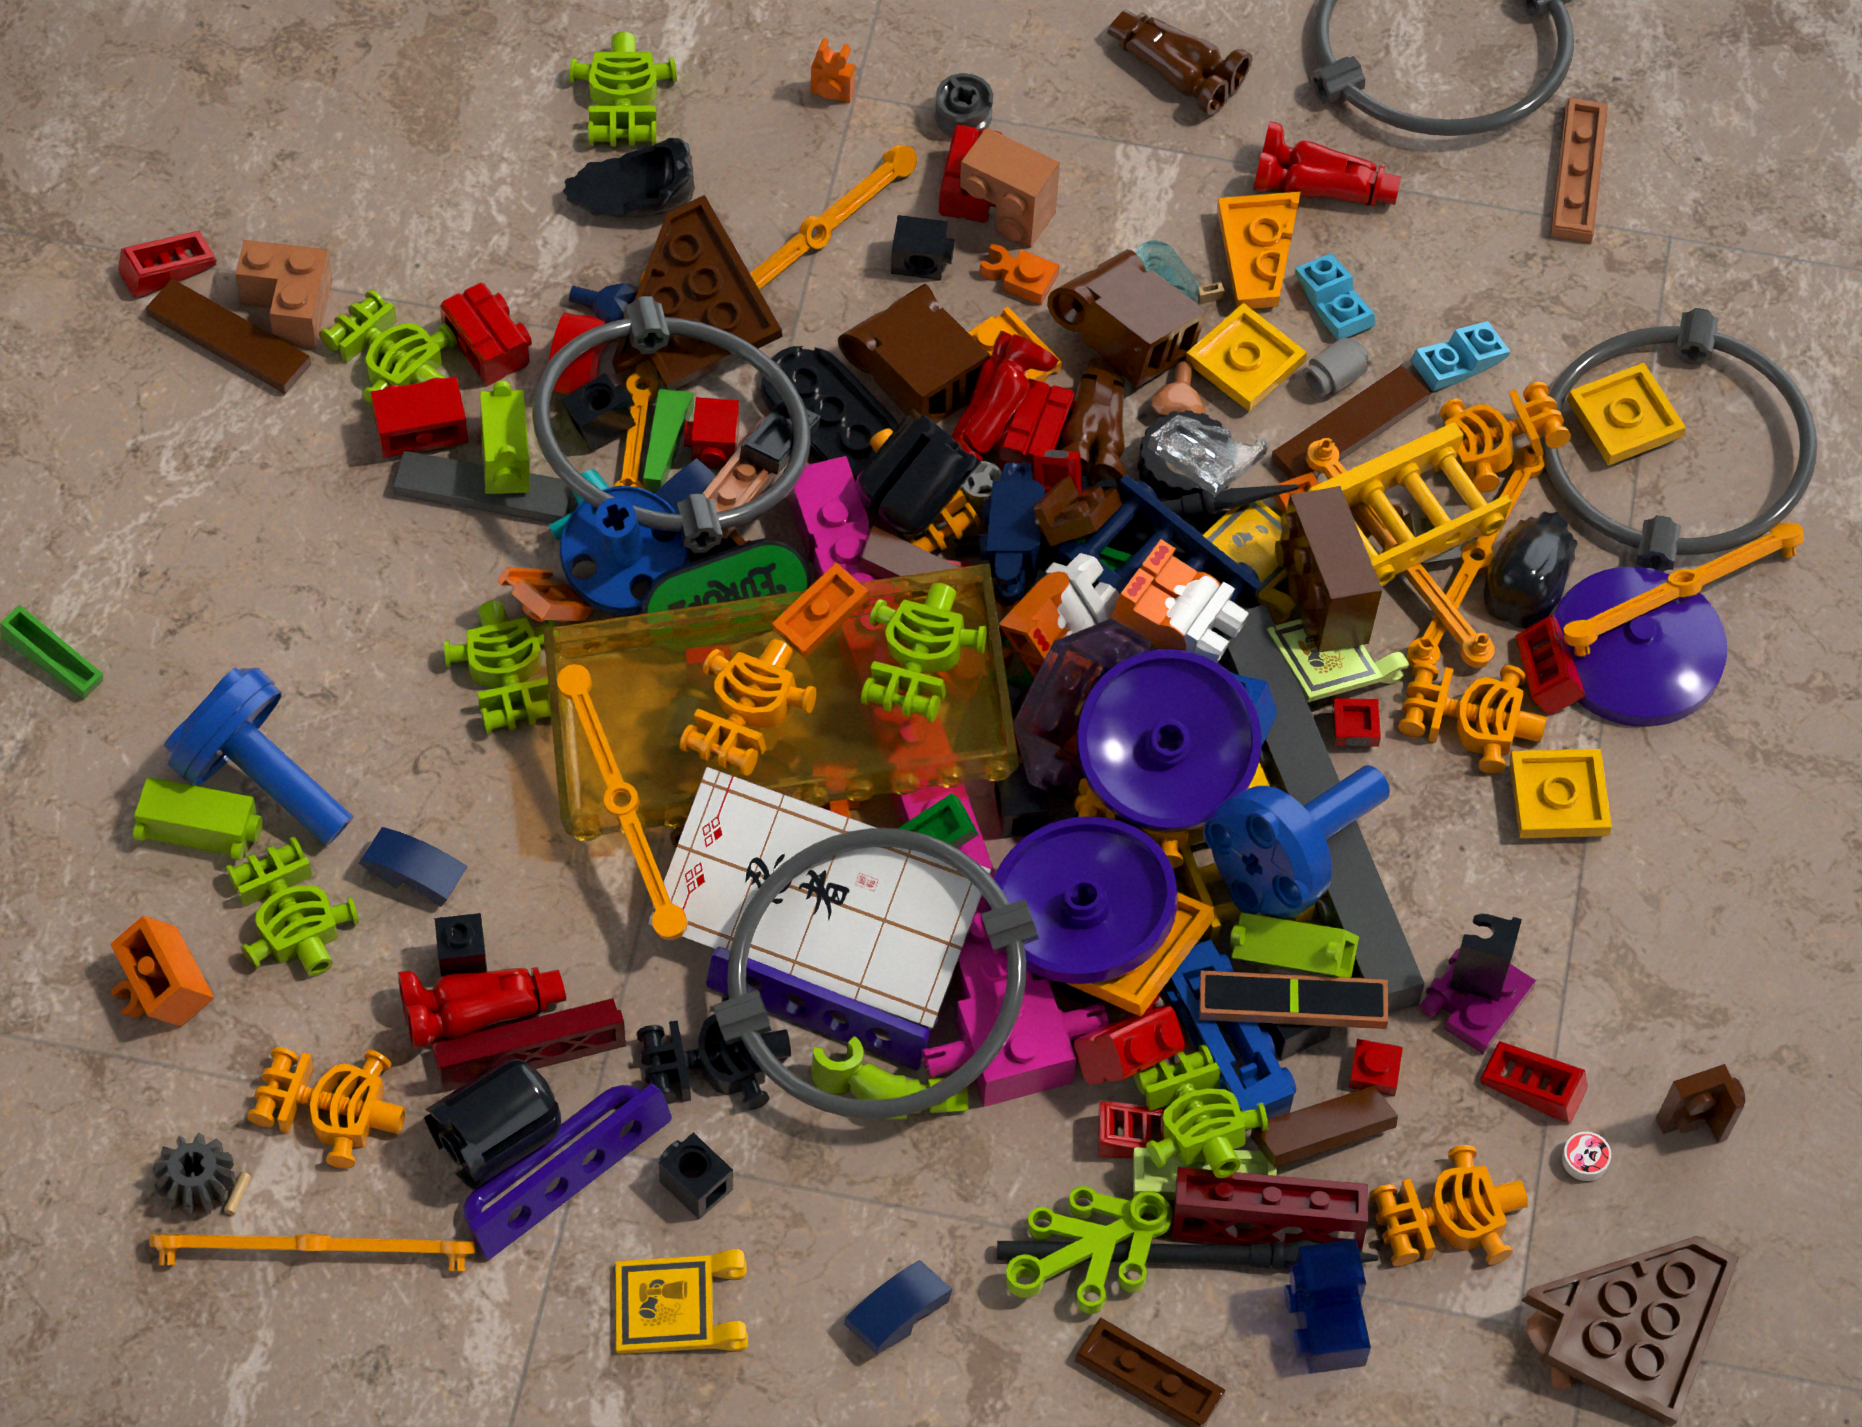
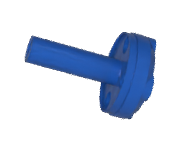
M617 486L603 489L602 491L615 498L605 500L598 508L584 500L576 507L567 520L560 541L562 568L567 582L575 594L595 610L615 616L639 615L642 600L632 596L633 587L642 581L652 583L663 572L689 563V548L683 547L680 532H677L672 540L661 542L652 536L655 529L639 526L636 512L632 505L652 511L675 514V510L664 499L638 487ZM582 561L594 563L597 566L595 574L585 580L576 578L572 573L578 563Z
M260 668L232 669L164 743V747L167 749L168 766L184 780H188L194 786H199L231 760L322 844L328 846L348 826L354 816L258 730L282 697V692L275 686V682Z
M1363 766L1304 806L1289 794L1270 786L1252 787L1237 793L1223 802L1217 808L1213 817L1205 822L1203 835L1207 845L1212 850L1217 869L1229 887L1230 897L1235 906L1243 913L1255 915L1260 912L1272 918L1290 919L1314 905L1327 891L1332 877V860L1326 840L1388 799L1390 789L1385 776L1373 766Z

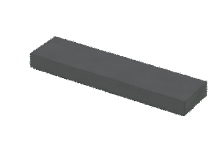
M409 451L403 452L393 485L394 495L550 523L568 514L573 496L572 489L560 478L529 473V493L485 494L482 464Z

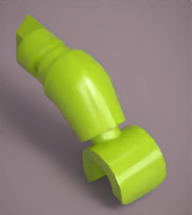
M855 1036L848 1042L846 1061H832L825 1056L823 1048L813 1047L811 1076L813 1082L821 1090L828 1093L842 1094L850 1091L860 1100H884L917 1093L944 1080V1078L927 1079L926 1084L920 1085L919 1079L906 1080L905 1075H893L871 1063L862 1065L864 1050L861 1042ZM967 1087L942 1103L928 1108V1112L969 1111ZM907 1115L886 1119H907Z

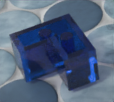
M1351 1239L1299 1247L1295 1265L1289 1266L1290 1284L1284 1286L1288 1313H1296L1299 1329L1294 1330V1343L1298 1358H1306L1309 1374L1366 1366L1371 1345L1361 1305L1366 1287V1279L1357 1240Z

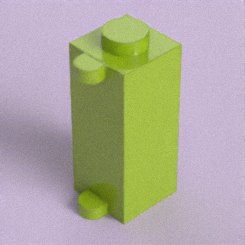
M498 381L494 384L493 391H480V431L485 494L529 493L530 458L524 390H511V386L507 381Z
M147 777L134 815L136 823L133 830V840L144 841L149 839L231 855L232 859L241 860L246 858L250 843L258 842L263 819L262 816L257 815L254 797Z
M1241 913L1239 924H1235L1232 929L1230 946L1233 950L1232 958L1248 965L1312 976L1351 978L1359 936L1345 929Z

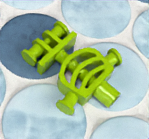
M618 32L611 37V52H595L592 64L578 63L577 58H572L569 68V82L575 83L576 79L589 81L590 98L595 104L600 105L589 106V146H594V142H610V147H617V138H629V147H635V142H652V146L657 144L656 105L649 104L653 103L657 97L658 80L671 79L672 82H677L674 57L669 58V62L654 64L651 52H636V38L633 34Z
M371 289L365 293L366 299L360 304L353 302L348 307L351 315L349 318L344 314H339L334 318L335 325L329 330L323 328L319 331V336L323 343L332 351L340 349L341 359L346 363L370 345L365 359L367 374L373 386L366 387L362 391V396L371 406H373L371 391L382 390L392 385L404 386L426 382L432 378H446L436 370L442 365L440 350L446 346L453 348L457 345L454 333L445 323L439 325V331L431 336L421 326L414 323H404L391 327L397 322L395 306L390 302L386 304L383 298ZM382 359L380 366L378 367L377 364Z
M933 583L924 604L903 600L897 611L887 607V601L879 599L875 603L870 613L869 623L874 626L879 623L887 626L885 634L889 654L904 667L899 668L873 661L871 666L873 678H867L861 695L862 704L869 705L870 702L882 704L883 710L892 712L897 704L903 706V716L912 717L915 713L926 716L927 722L933 723L940 707V700H944L946 695L944 679L925 675L922 672L937 673L948 671L957 665L962 647L977 648V653L983 654L986 645V626H980L979 630L965 629L963 616L950 612L957 595L952 587L943 583ZM897 639H898L904 646H906L907 648H905V647H903L901 644H899V643L897 642ZM875 682L880 683V684H884V685H888V687L875 684ZM902 689L907 690L906 696L900 695ZM921 695L929 696V697H932V698H931V699H930V698H926V697H923V696H921Z
M492 600L483 603L478 608L482 627L467 630V644L450 645L449 640L444 641L446 667H451L453 662H468L471 679L478 685L494 688L477 692L479 710L482 715L486 735L492 734L491 729L508 726L509 731L515 730V720L526 718L529 726L536 725V719L552 716L553 720H557L558 713L553 693H551L549 677L527 681L540 670L542 664L540 645L553 641L554 644L560 643V636L554 621L545 620V625L532 629L526 617L508 621L503 602ZM523 704L524 707L517 710L512 709V706H517Z
M295 836L289 838V844L275 849L273 845L267 847V858L258 861L253 853L247 856L248 862L234 868L231 864L225 866L234 889L239 892L243 907L272 895L256 911L255 923L260 939L250 946L246 943L240 946L246 960L254 969L261 966L259 961L270 954L280 964L299 957L309 976L320 975L332 966L333 961L324 945L338 938L336 924L353 920L354 924L359 923L356 907L352 897L347 898V903L330 907L328 896L321 888L315 885L293 886L312 877L310 863L307 857H304ZM273 867L274 871L268 874L264 873L263 870Z
M1205 1044L1198 1047L1199 1051L1185 1055L1183 1051L1174 1055L1175 1064L1168 1066L1167 1062L1163 1060L1155 1064L1154 1067L1134 1074L1138 1090L1142 1095H1146V1105L1149 1111L1169 1105L1164 1110L1163 1115L1164 1140L1158 1143L1152 1140L1146 1145L1150 1158L1158 1168L1166 1166V1160L1177 1155L1186 1166L1206 1159L1216 1177H1229L1240 1168V1160L1233 1149L1245 1145V1130L1260 1127L1262 1131H1268L1267 1115L1263 1103H1257L1256 1109L1240 1111L1238 1100L1233 1093L1226 1089H1215L1220 1087V1068L1216 1062H1213L1211 1053Z

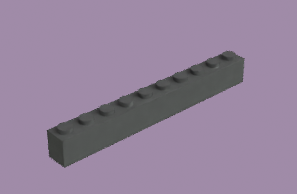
M1265 604L1245 609L1249 615L1235 638L1230 637L1214 627L1213 632L1230 641L1219 660L1225 669L1233 674L1268 681L1278 714L1261 747L1259 762L1269 778L1270 787L1282 790L1304 806L1339 783L1340 780L1299 682L1267 631V628L1272 626L1275 628V625ZM1355 821L1326 840L1332 860V877L1327 891L1316 902V909L1323 926L1329 925V927L1345 929L1359 936L1351 978L1388 980V1013L1419 1005L1425 983L1359 825Z

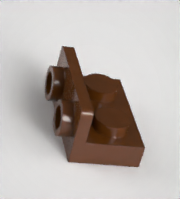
M1071 476L1060 479L1034 505L1035 522L1039 531L1045 534L1051 547L1096 532L1122 506L1125 500L1119 486L1104 491L1101 486H1095L1078 494Z
M1725 1064L1673 1081L1656 1116V1120L1663 1134L1679 1129L1680 1133L1691 1132L1707 1122L1717 1143L1725 1141L1744 1108L1745 1093L1743 1087L1736 1077H1731Z

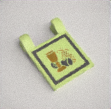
M1302 619L1276 625L1275 628L1273 626L1267 628L1268 633L1297 678L1307 702L1379 682L1387 684L1399 682L1403 677L1400 670L1406 669L1409 666L1408 661L1401 652L1392 653L1374 663L1363 645L1318 652L1313 636L1308 637L1304 632Z

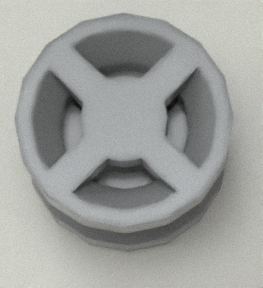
M981 461V464L960 489L967 503L969 502L978 516H983L984 499L991 498L993 481H1000L1002 472L997 466L986 461ZM988 489L986 493H979V491Z

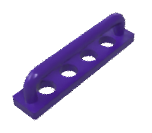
M719 946L711 956L706 985L713 990L726 994L728 993L727 982L730 950ZM748 958L746 976L757 979L762 984L763 989H755L746 982L747 993L758 990L766 1011L846 1043L855 1036L861 1042L863 1050L913 1070L920 1068L923 1063L922 1049L927 1048L930 1037L928 1026L906 1018L901 1019L899 1018L900 1016H894L895 1014L891 1015L889 1012H884V1010L881 1011ZM786 993L798 995L804 1000L806 1006H798L792 1003ZM829 1010L839 1011L848 1019L849 1023L836 1021L830 1015ZM877 1027L885 1030L892 1040H883L877 1037L872 1028Z
M654 1084L649 1085L642 1091L629 1085L611 1087L564 1121L556 1138L477 1187L467 1197L463 1205V1217L468 1224L478 1251L486 1259H492L668 1124L672 1116L663 1092ZM624 1104L614 1113H612L610 1116H608L606 1119H604L602 1122L596 1125L593 1129H591L589 1132H587L585 1135H583L581 1138H579L577 1141L571 1144L568 1148H566L564 1151H562L560 1154H558L556 1157L550 1160L547 1164H545L543 1167H541L539 1170H537L535 1173H533L531 1176L525 1179L522 1183H520L518 1186H516L514 1189H512L510 1192H508L506 1195L500 1198L497 1202H495L493 1205H491L489 1208L482 1212V1209L486 1204H488L490 1201H492L494 1198H496L498 1195H500L502 1192L508 1189L511 1185H513L515 1182H517L519 1179H521L523 1176H525L527 1173L533 1170L536 1166H538L540 1163H542L544 1160H546L548 1157H550L552 1154L558 1151L561 1147H563L565 1144H567L569 1141H571L573 1138H575L577 1135L583 1132L586 1128H588L590 1125H592L594 1122H596L598 1119H600L602 1116L608 1113L611 1109H613L617 1105ZM634 1121L630 1131L626 1135L619 1137L623 1127L627 1123ZM597 1149L594 1158L589 1163L582 1165L586 1155L592 1150ZM560 1177L557 1186L551 1192L545 1194L548 1185L554 1179ZM519 1206H523L520 1214L514 1220L508 1222L510 1214Z

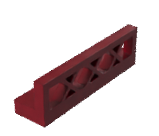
M614 998L432 1043L433 1055L443 1092L460 1088L506 1058L516 1057L527 1062L533 1068L539 1069L626 1047L624 1019L621 1009L617 1010Z
M1177 1168L1171 1240L1250 1246V1244L1270 1243V1246H1272L1277 1241L1285 1245L1301 1240H1309L1362 1252L1368 1223V1184L1236 1172L1226 1178H1218L1212 1170ZM1184 1217L1205 1219L1208 1223L1204 1225L1183 1224ZM1239 1222L1252 1223L1256 1227L1247 1230L1237 1229L1234 1225ZM1289 1226L1300 1227L1303 1231L1298 1234L1284 1233L1281 1229ZM1334 1231L1354 1232L1353 1239L1335 1238L1329 1234Z

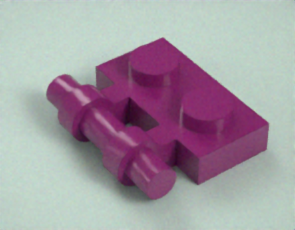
M1459 948L1448 960L1450 966L1442 977L1434 978L1427 987V996L1419 1005V1008L1429 1017H1434L1440 1008L1451 1013L1452 1015L1447 1020L1445 1030L1484 1055L1533 990L1536 980L1510 964L1499 1002L1469 993L1464 998L1456 993L1455 989L1449 988Z

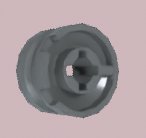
M967 73L951 75L944 79L936 92L935 120L938 127L951 137L954 127L957 125L975 127L978 131L986 129V127L989 128L993 109V92L990 85L983 78Z

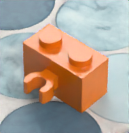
M143 915L110 944L129 979L120 981L111 991L113 997L123 1000L131 995L129 1004L121 1010L122 1015L138 1018L146 1012L149 1017L182 1027L215 998L177 926Z

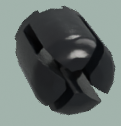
M912 407L857 476L855 487L862 503L896 531L902 534L917 536L929 529L978 468L981 461L972 453L968 454L964 451L961 445L951 438V435L924 414L920 415Z
M516 1057L502 1060L429 1106L425 1110L430 1114L424 1117L436 1146L439 1150L444 1147L453 1162L463 1167V1169L455 1174L472 1190L556 1138L561 1127L560 1108L555 1101L554 1093L549 1084L535 1068Z

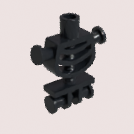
M728 993L722 996V1002L729 1000ZM716 1014L711 1015L704 1021L698 1037V1049L683 1050L678 1020L669 1022L670 1044L662 1045L661 1039L664 1037L665 1032L664 1028L660 1025L645 1026L637 1031V1039L643 1042L644 1050L640 1053L641 1063L651 1066L643 1072L644 1081L648 1084H654L663 1092L667 1104L677 1098L676 1091L670 1088L669 1083L674 1081L679 1082L682 1102L691 1101V1088L687 1070L698 1067L701 1068L704 1078L716 1092L727 1095L742 1091L744 1099L741 1104L745 1110L760 1108L769 1101L768 1093L762 1091L759 1086L766 1081L765 1073L751 1057L742 1041L730 1045L726 1044ZM787 1029L760 1034L767 1047L777 1059L791 1057V1046ZM719 1033V1046L707 1047L709 1040ZM734 1061L739 1062L741 1070L734 1064ZM721 1064L724 1073L718 1072L713 1065Z

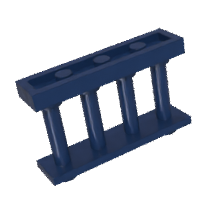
M1126 474L1119 483L1120 491L1125 500L1122 506L1086 543H1078L1072 539L1063 542L1057 550L1055 563L1068 566L1080 553L1095 557L1104 570L1092 586L1095 588L1100 582L1106 583L1115 588L1119 594H1121L1138 569L1141 568L1143 562L1160 539L1166 543L1174 542L1191 557L1185 563L1197 572H1202L1206 568L1222 582L1235 588L1230 599L1232 602L1240 595L1253 605L1258 599L1263 584L1259 581L1257 573L1250 566L1243 562L1236 563L1156 499L1157 496L1150 486L1140 480L1135 482ZM1136 514H1139L1157 530L1121 570L1115 569L1112 571L1100 561L1099 554Z

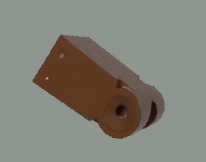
M1128 249L1099 264L1097 269L1086 272L1051 291L1047 302L1051 316L1059 325L1073 332H1081L1082 340L1136 388L1186 359V353L1197 344L1207 313L1204 308L1155 271L1150 269L1146 272L1140 257L1134 251Z
M927 284L919 286L895 301L888 309L874 314L838 337L839 349L844 357L858 370L872 374L877 385L905 415L913 407L920 415L924 414L936 424L970 403L981 367L990 358V354L943 307L939 309L937 300Z

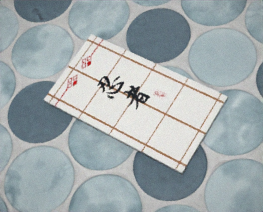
M707 767L702 774L701 784L664 880V885L672 904L682 908L687 917V930L681 937L714 949L720 946L731 950L736 928L745 908L760 886L779 866L796 853L826 838L849 831L875 827ZM868 847L839 853L809 867L780 891L765 911L757 926L748 958L861 1003L933 1029L934 1025L938 1022L941 1006L982 894L976 886L952 866L921 852L896 847ZM981 866V867H983L989 874L991 873V869H989V868H987V867H984V866ZM655 907L653 909V912L649 916L650 920L648 924L651 926H653L652 917L654 912L656 911Z

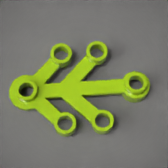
M1078 1186L1069 1195V1210L1073 1216L1086 1219L1093 1216L1095 1212L1119 1218V1220L1105 1226L1055 1214L1048 1207L1034 1208L1028 1216V1231L1032 1237L1045 1240L1056 1234L1077 1239L1078 1241L1041 1260L1026 1254L1016 1256L1008 1263L1006 1268V1285L1009 1291L1015 1296L1030 1298L1042 1290L1045 1280L1092 1257L1085 1282L1077 1290V1306L1084 1313L1096 1314L1105 1306L1106 1291L1104 1285L1115 1245L1132 1235L1133 1239L1128 1260L1124 1261L1118 1270V1283L1123 1290L1130 1293L1138 1292L1145 1287L1147 1282V1268L1145 1264L1153 1238L1163 1235L1170 1228L1173 1218L1171 1205L1162 1195L1152 1191L1141 1192L1129 1201L1096 1193L1088 1186ZM1079 1198H1086L1091 1201V1204L1084 1207L1077 1205L1075 1201ZM1149 1213L1153 1214L1157 1219L1147 1221L1140 1217L1143 1214ZM1038 1219H1046L1050 1222V1225L1043 1228L1036 1226L1034 1222ZM1134 1271L1140 1274L1141 1277L1137 1280H1129L1124 1275L1127 1272ZM1021 1277H1029L1034 1282L1024 1285L1018 1283L1017 1280ZM1086 1293H1095L1100 1298L1097 1301L1089 1302L1083 1296Z

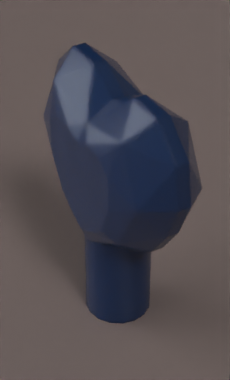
M629 283L606 286L597 292L573 285L569 294V302L592 307L595 316L600 320L606 321V324L624 319L625 306L634 302L638 287Z

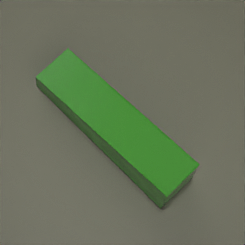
M659 389L643 477L644 489L655 493L666 483L684 436L685 422L690 420L694 409L693 392Z
M21 605L15 608L0 623L2 640L82 699H85L103 682V673Z

